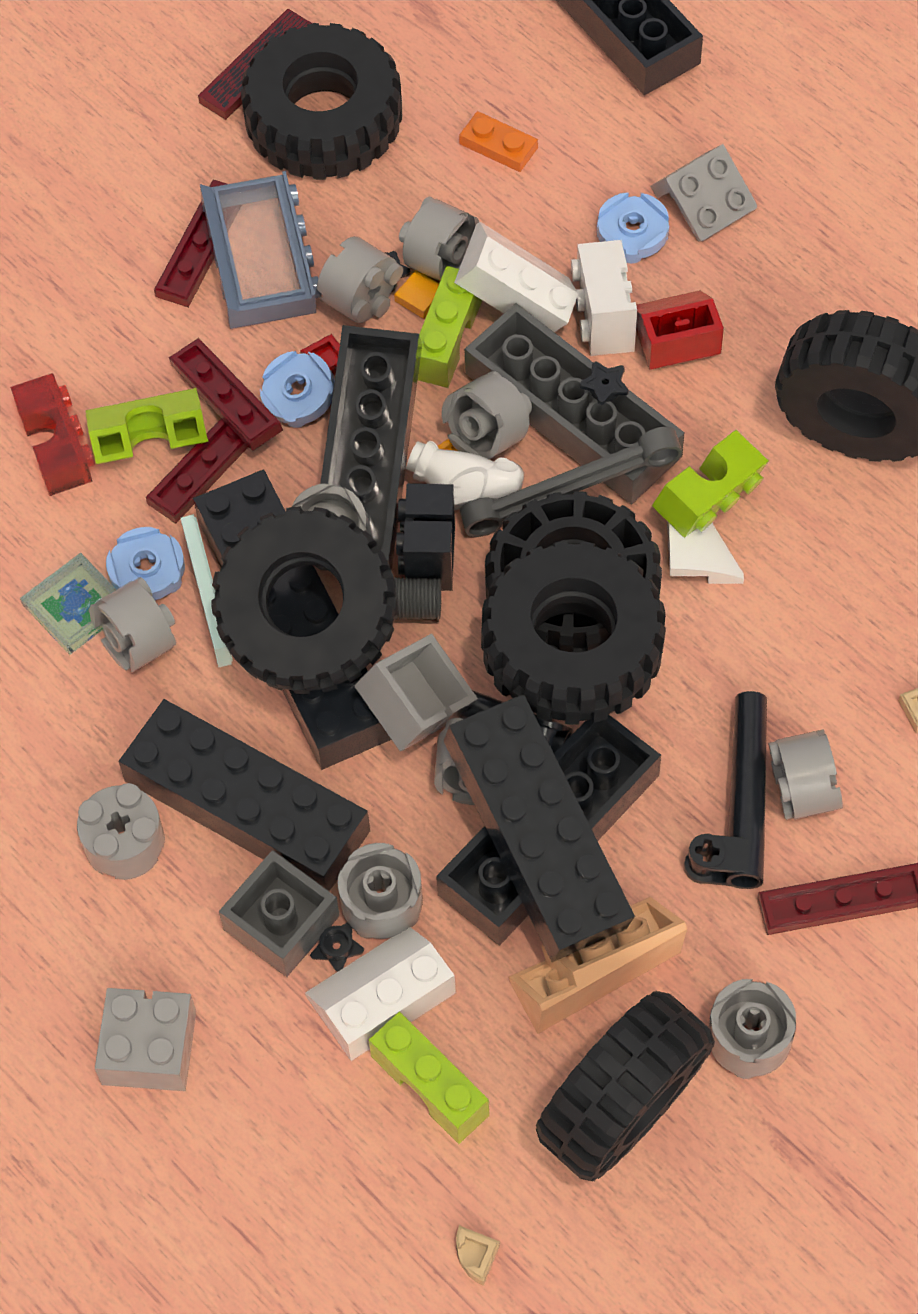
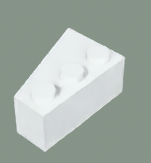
M621 240L577 244V259H571L573 282L579 281L580 289H576L578 292L576 299L577 312L584 311L585 320H580L582 342L589 343L590 356L635 352L637 306L636 302L631 303L630 299L632 285L631 281L627 280L626 272H628Z

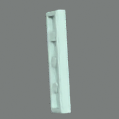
M194 514L181 517L184 536L218 668L231 665L233 661L232 655L218 634L216 617L212 614L211 600L215 598V589L212 586L213 579L197 518L194 517Z

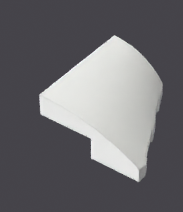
M667 521L670 576H708V584H743L744 573L713 523L702 532L696 528L684 538Z

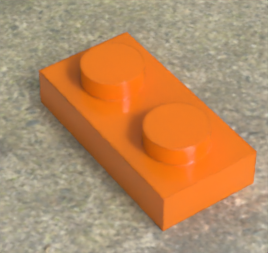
M479 111L474 114L459 134L460 145L518 172L522 171L538 149L537 138Z

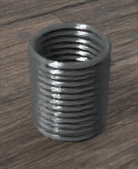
M394 578L396 598L398 600V612L394 616L395 620L398 618H410L411 620L413 618L415 620L417 618L419 620L421 618L423 620L425 618L427 620L429 618L431 620L440 619L441 580L439 578Z

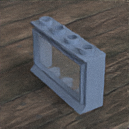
M282 171V175L216 187L200 184L203 212L206 213L208 233L212 239L216 268L219 270L223 299L226 301L230 329L316 313V299L322 297L321 293L317 291L318 276L311 277L309 267H314L312 250L310 245H303L302 237L307 236L303 214L296 215L294 206H299L297 188L295 184L289 185L286 171Z

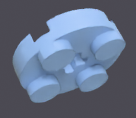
M629 192L620 193L608 199L600 208L597 222V237L600 242L621 240L626 263H637L642 258L649 257L658 252L668 240V211L658 199L649 194L641 193L640 197H629ZM639 222L640 226L637 230H630L627 228L626 223L636 224Z
M296 351L284 353L267 366L262 376L264 382L262 390L260 389V397L264 406L280 422L287 423L293 428H300L306 423L316 420L332 404L335 378L326 362L315 353L308 352L309 355L305 353L297 354ZM297 381L299 384L306 382L303 392L291 395L293 392L291 385Z
M140 527L125 532L117 539V545L112 549L111 553L109 550L106 557V569L115 590L141 577L150 587L153 599L158 600L170 593L176 592L181 587V578L185 571V561L181 546L174 537L161 534L159 529L153 527ZM148 558L150 563H155L149 570L143 571L136 568L141 565V559Z

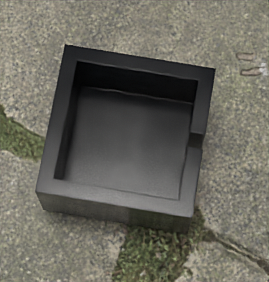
M407 483L406 499L399 498L398 522H400V532H397L396 537L398 575H405V578L407 577L408 579L410 577L412 579L439 578L441 580V591H453L455 547L454 484Z

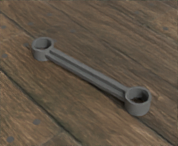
M671 427L652 429L639 438L638 444L496 500L486 497L470 501L460 509L465 532L471 537L486 536L500 529L503 524L502 521L513 512H521L522 505L531 500L537 499V501L547 498L548 494L561 492V495L574 494V491L584 490L645 465L653 468L669 465L678 460L682 455L676 431Z

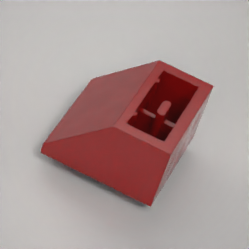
M701 290L636 305V332L649 370L721 354L724 327L713 298Z

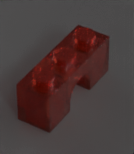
M51 373L10 387L27 437L40 432L54 434L48 441L32 446L49 496L93 482L89 467L94 466L95 462L89 445L81 446L78 437L84 434L77 414L69 416L67 408L72 406V402L66 385L58 387L55 376Z

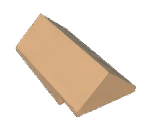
M649 897L630 906L635 918L626 930L557 961L551 962L544 945H541L545 961L509 976L510 983L537 1034L681 953L687 932L685 921L652 897Z

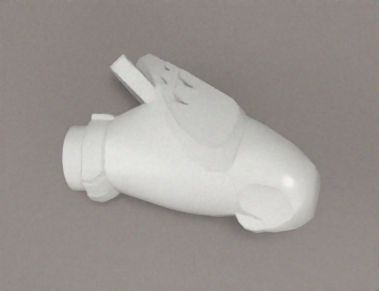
M417 441L406 466L407 470L414 472L413 479L423 481L427 484H454L455 510H460L466 503L479 498L487 497L496 500L519 491L524 480V471L521 466L507 458L500 457L493 462L473 453L439 449L433 441H429L426 444Z

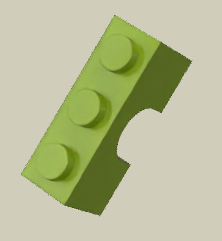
M450 266L445 268L419 334L422 351L418 380L449 388L460 360V343L464 328H472L482 303L480 298L454 283L459 269Z
M197 388L85 410L96 464L133 457V447L139 442L150 438L166 439L169 441L171 449L208 442Z
M735 430L712 448L700 466L699 470L709 480L699 476L689 466L664 486L652 507L684 538L696 528L702 532L716 519V512L721 509L726 513L740 499L741 496L739 494L742 491L749 494L762 482L764 477L760 473L769 460L743 435Z
M400 1011L368 1040L371 1057L399 1085L403 1082L407 1083L428 1107L429 1115L458 1144L490 1116L489 1099Z

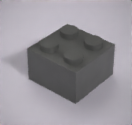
M273 850L219 910L223 930L286 977L290 975L319 941L324 930L331 927L340 916L336 896Z

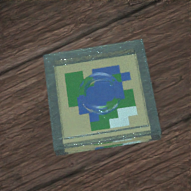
M79 553L23 595L20 600L29 613L70 655L103 630L102 626L94 628L90 618L89 607L116 589L82 553Z

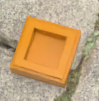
M415 270L394 294L395 302L425 319L439 283Z

